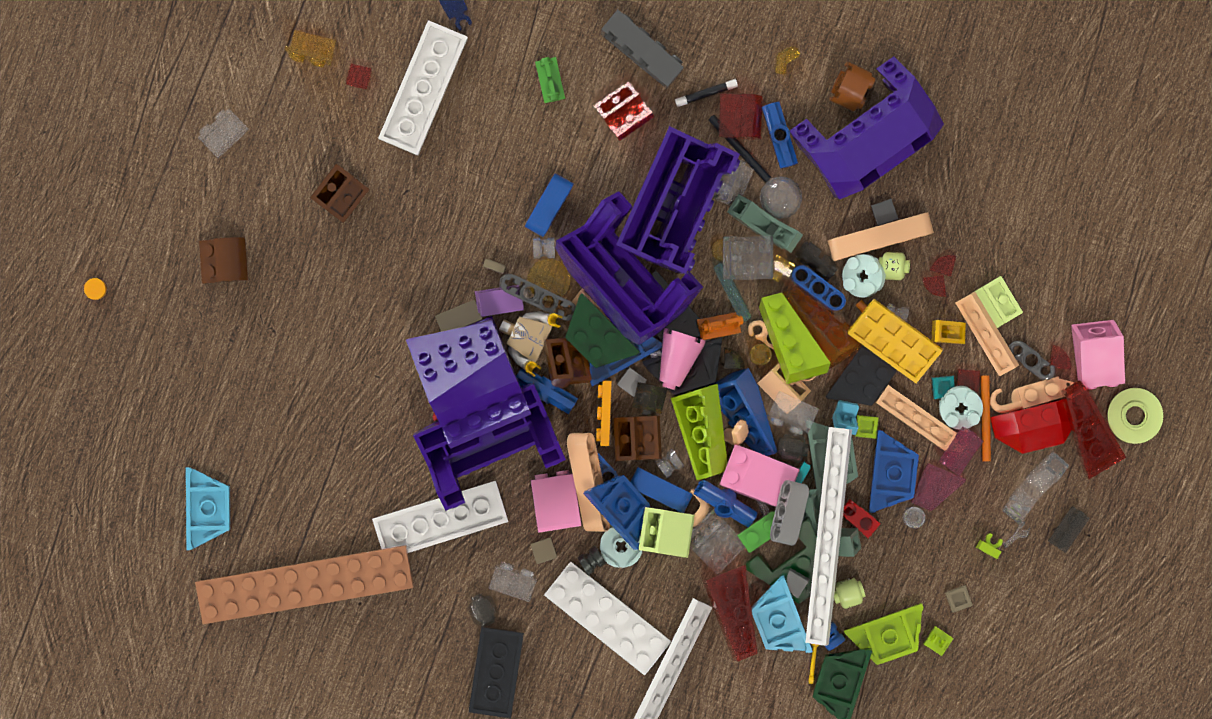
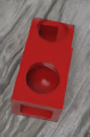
M850 499L844 505L843 517L869 539L881 523Z

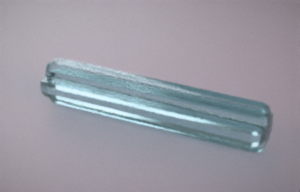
M717 264L714 266V271L738 316L743 317V322L749 320L751 315L725 264Z

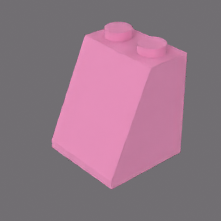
M1108 320L1071 325L1077 377L1081 387L1092 390L1099 386L1116 387L1119 384H1125L1124 336L1116 322Z
M569 470L556 472L554 477H548L547 473L535 475V480H531L538 533L581 526L573 474H569Z

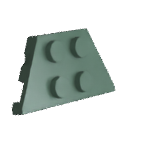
M805 421L815 486L819 491L821 501L829 427L812 421ZM852 436L846 484L858 477Z

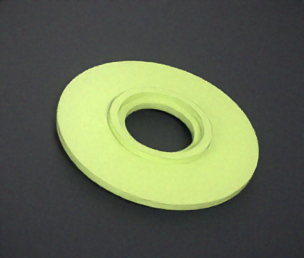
M1130 388L1121 391L1112 399L1108 407L1107 420L1115 436L1127 443L1138 444L1152 439L1158 433L1163 422V410L1159 400L1152 393L1141 388ZM1133 406L1140 407L1145 414L1143 422L1139 425H1131L1126 419L1127 410Z

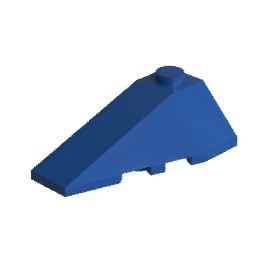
M749 368L733 372L716 381L721 411L730 420L728 424L733 428L740 420L746 421L749 433L744 440L745 443L753 451L765 456L775 454L777 449L759 387Z

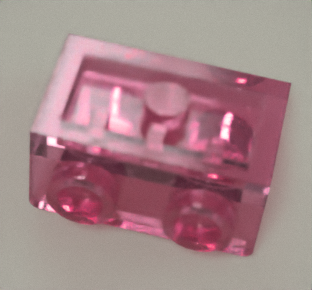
M962 427L938 462L954 474L960 476L983 443V440L971 430Z

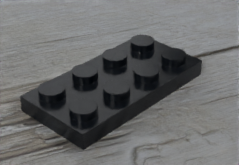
M481 626L469 713L511 719L524 636L523 632Z

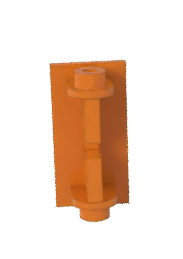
M736 312L696 320L702 340L742 333L740 325L743 324V317L738 316Z

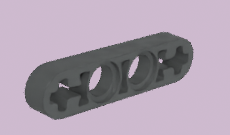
M505 274L500 278L499 285L501 290L550 314L555 313L563 316L564 311L556 309L558 305L563 307L570 305L571 314H566V316L560 319L571 320L576 307L574 303L516 275ZM512 277V282L520 286L518 295L515 294L518 289L513 287L506 289L507 284H505V280H510ZM531 286L534 289V296L527 299L524 297L523 291L526 287ZM549 295L553 298V305L545 308L542 300L545 296Z

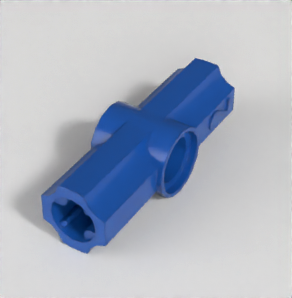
M774 102L761 107L780 169L798 164L790 138V131L787 128L780 102ZM782 130L785 133V139L782 141L775 139L774 132Z
M520 369L516 376L520 386L534 383L542 401L547 404L551 403L567 414L570 413L578 398L559 387L553 386L551 380L546 377H541L532 371L536 375L533 377L525 369Z
M704 479L695 488L694 495L715 507L714 511L720 517H731L744 526L749 527L757 516V512L738 501L736 493L730 489L721 490Z

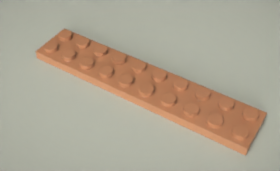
M407 545L195 582L203 624L414 588Z

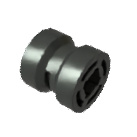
M596 546L589 550V554H581L577 557L588 575L594 572L597 565L602 567L606 564Z

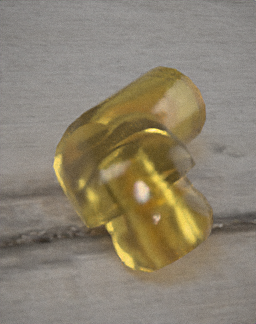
M790 46L781 51L777 57L775 73L785 75L787 63L797 59L800 56V50Z

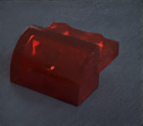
M629 81L594 105L602 120L619 141L655 117Z
M744 93L720 94L719 137L761 140L763 96Z

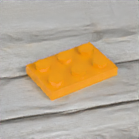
M603 381V385H598V398H602V407H597V420H601V428H597L596 441H601L600 446H609L612 381Z

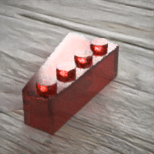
M1079 380L1063 389L1061 393L1083 473L1088 479H1091L1125 459L1126 456L1085 385Z
M746 565L737 566L702 580L733 661L737 662L758 654L752 621Z

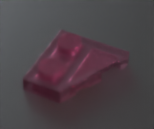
M927 463L911 503L932 511L964 484L966 479Z

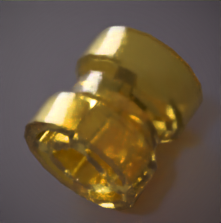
M765 344L755 345L749 353L752 363L759 366L767 364L772 356L770 348Z

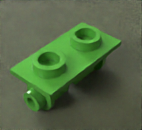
M546 57L536 61L535 64L544 103L565 99L556 57Z

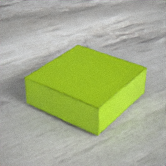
M857 415L858 430L855 437L877 439L879 417Z

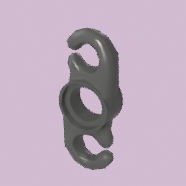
M1023 341L1011 342L1009 349L1012 354H1014L1013 349L1015 346L1022 348L1021 354H1017L1014 357L1026 369L1041 380H1050L1054 377L1056 372L1054 365L1050 366V373L1044 375L1041 369L1044 366H1049V362L1044 360L1038 352ZM1029 354H1034L1038 358V363L1033 367L1028 366L1025 361Z

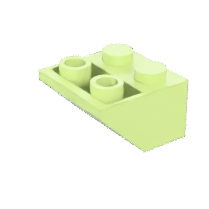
M645 507L639 550L688 558L695 515Z

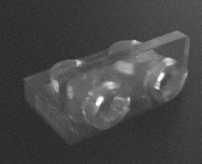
M230 109L220 111L215 116L216 121L214 123L205 125L199 131L201 135L198 139L217 158L249 130Z

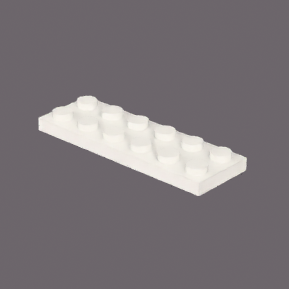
M428 20L381 130L379 140L417 156L419 155L467 42V36Z
M496 481L462 491L466 503L445 511L438 498L373 518L381 549L407 545L409 553L509 522Z
M571 561L544 594V596L643 675H646L671 643V640Z

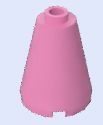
M664 328L659 381L663 382V387L675 390L676 386L680 387L706 341L701 339L700 343H697L698 338L673 330L671 334H668L670 329Z

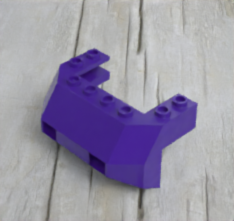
M894 56L877 68V71L884 77L882 80L884 85L892 94L828 140L807 119L790 130V134L798 148L818 168L832 195L839 200L868 187L932 141L944 125L936 107L917 79Z
M669 126L616 245L629 253L678 274L690 272L695 264L693 259L695 254L688 251L693 250L696 244L694 237L697 231L700 232L705 223L703 217L706 211L709 212L713 206L714 200H712L715 192L718 193L723 181L720 180L722 175L731 174L732 171L735 172L740 163L738 159L740 154L718 143L706 144ZM683 163L687 165L681 182L678 183L674 181V177L680 164ZM657 219L662 224L655 237L649 233Z
M618 191L601 201L584 226L556 240L555 249L570 275L598 305L621 334L640 345L655 336L682 314L702 290L703 286L688 271L681 280L676 278L664 290L634 254L616 245L619 237L614 232L633 208Z
M534 383L520 386L531 415L450 449L439 421L413 434L429 468L436 493L445 511L466 503L458 477L489 466L491 463L507 458L514 453L536 445L545 468L566 460Z

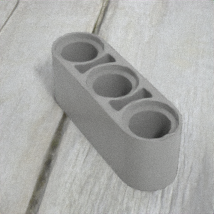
M790 480L783 482L770 530L772 541L791 546L797 542L809 495V488L806 484Z

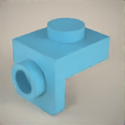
M839 400L832 417L834 427L852 429V435H856L858 430L856 415L859 405Z

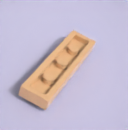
M976 292L957 301V307L998 375L1001 376L1019 366Z
M889 385L886 386L875 402L945 452L948 451L959 435Z

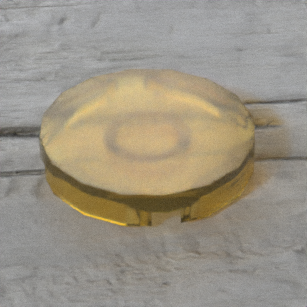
M542 259L530 268L527 281L562 297L568 291L570 274L562 262L555 259ZM529 286L531 293L534 295V289ZM548 295L543 298V301H553V298Z

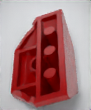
M1069 397L990 417V422L995 439L1024 454L1064 444L1078 419L1074 398Z

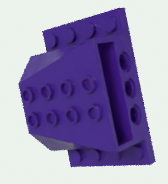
M492 316L466 327L406 339L429 404L443 429L450 449L531 415Z

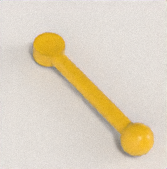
M811 644L813 646V652L808 681L809 684H813L814 681L817 647L819 646L818 644Z

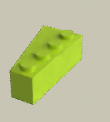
M783 293L761 298L759 310L786 383L790 384L828 373L830 361Z
M718 384L671 398L696 480L725 472L728 462Z

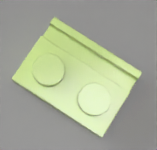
M1002 276L974 291L997 328L1023 313Z

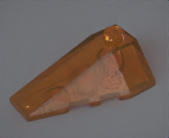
M796 285L783 292L789 304L830 361L829 369L840 364L862 345L847 333L851 328L848 323L844 322L842 324L833 317L834 313L828 310L826 312L818 306L817 300Z

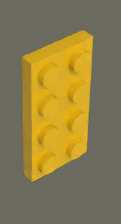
M875 299L870 302L847 331L851 337L914 383L920 380L943 351L940 346Z

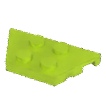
M923 604L900 610L843 631L860 649L872 648L870 659L876 665L918 651Z

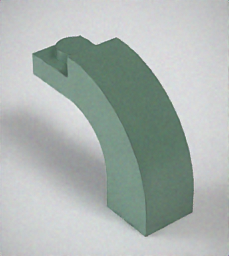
M739 194L727 211V213L747 228L792 253L803 236L799 231L780 222L758 207L754 202Z
M810 489L803 520L810 517L815 534H817L821 501L818 489ZM841 528L838 556L853 557L861 549L858 528Z

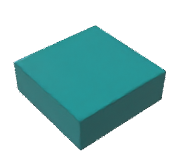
M954 376L932 378L933 399L944 397L949 389L955 387Z
M805 462L801 463L795 482H803L811 468L810 465Z

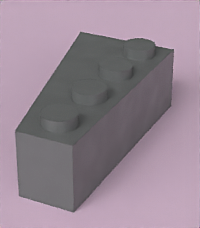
M618 9L601 29V36L666 89L669 88L684 69L681 65L683 63L681 59L674 54L672 56L665 51L666 47L659 41L655 42L652 40L647 31L636 26L630 17Z

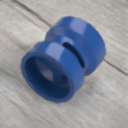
M834 621L831 622L829 645L825 646L828 651L846 640L837 631Z

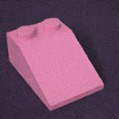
M735 444L720 485L725 489H730L738 494L776 507L783 482L785 480L795 482L800 470Z

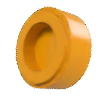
M89 279L84 285V292L90 299L99 300L106 294L107 287L101 279Z

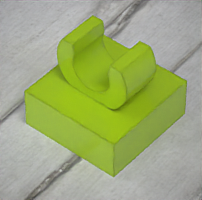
M988 533L985 537V542L980 540L976 548L998 559L1001 551L996 548L1002 545L1003 540L998 539L996 544H992L990 539L993 534Z
M934 626L923 644L942 656L954 638Z

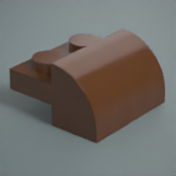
M335 164L310 198L344 223L370 189L338 164Z
M215 238L213 240L199 241L202 284L248 280L245 238Z
M566 338L546 339L544 341L553 386L567 388L569 384L589 383L592 380L588 360L569 341H566Z
M660 416L614 418L616 461L662 459Z

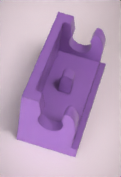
M518 285L507 286L506 289H509V287H513V288L518 289L517 292L515 293V294L518 295V291H519L520 286H518ZM501 288L475 291L477 309L481 317L524 310L522 300L504 292Z

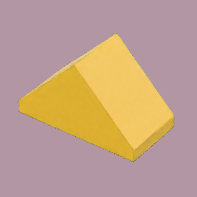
M943 320L932 321L931 341L934 343L965 344L966 323Z

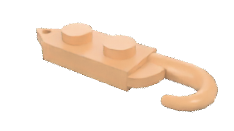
M1059 376L1050 380L1018 387L1012 392V403L1006 405L997 404L996 396L1002 392L1001 389H997L991 394L990 405L998 413H1009L1063 398L1064 394L1074 385V382L1059 379Z

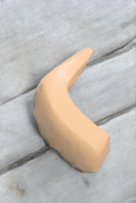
M740 420L734 429L726 428L724 430L725 441L733 446L735 444L740 446L749 433L747 422Z
M696 495L694 496L700 502V507L694 514L693 527L697 526L706 517L710 508L709 503Z

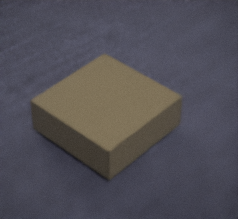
M485 259L483 264L484 268L503 275L505 273L506 266L490 259Z
M551 537L530 544L537 564L557 558Z
M966 585L945 592L952 613L973 606Z

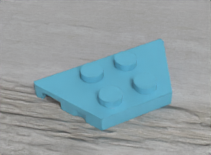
M186 467L187 550H192L231 530L230 486L191 467Z
M783 575L761 596L750 610L765 649H782L792 652L793 650H800L811 653L813 652L810 643H805L806 633Z

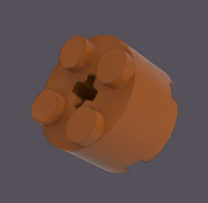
M846 62L844 66L848 68L845 72L840 71L831 90L834 97H830L829 100L851 111H855L858 108L862 109L866 101L864 95L867 89L870 90L872 88L875 78L872 77V72L851 62Z

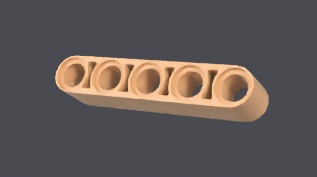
M927 212L828 240V245L833 261L933 234L934 231L929 213Z
M570 433L567 438V448L583 527L585 531L607 532L610 529V523L583 494L584 491L603 483L594 435L592 433Z

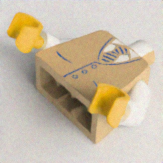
M541 311L524 314L523 317H519L516 324L504 319L499 328L500 332L510 336L507 341V345H509L508 352L515 363L533 377L536 376L532 373L533 368L538 367L541 369V366L536 362L544 347V341L548 339L553 327L560 328V325H557L555 322L557 318H563L561 315Z

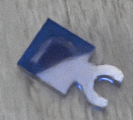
M439 0L449 20L456 18L455 24L459 31H462L460 22L463 20L467 21L469 26L472 25L471 19L463 14L468 11L463 0Z

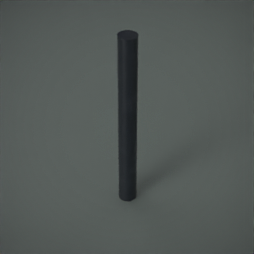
M715 115L708 119L765 183L772 178Z

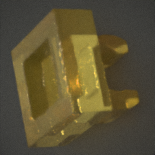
M776 255L770 266L775 269L771 278L779 282L782 275L789 278L795 265Z

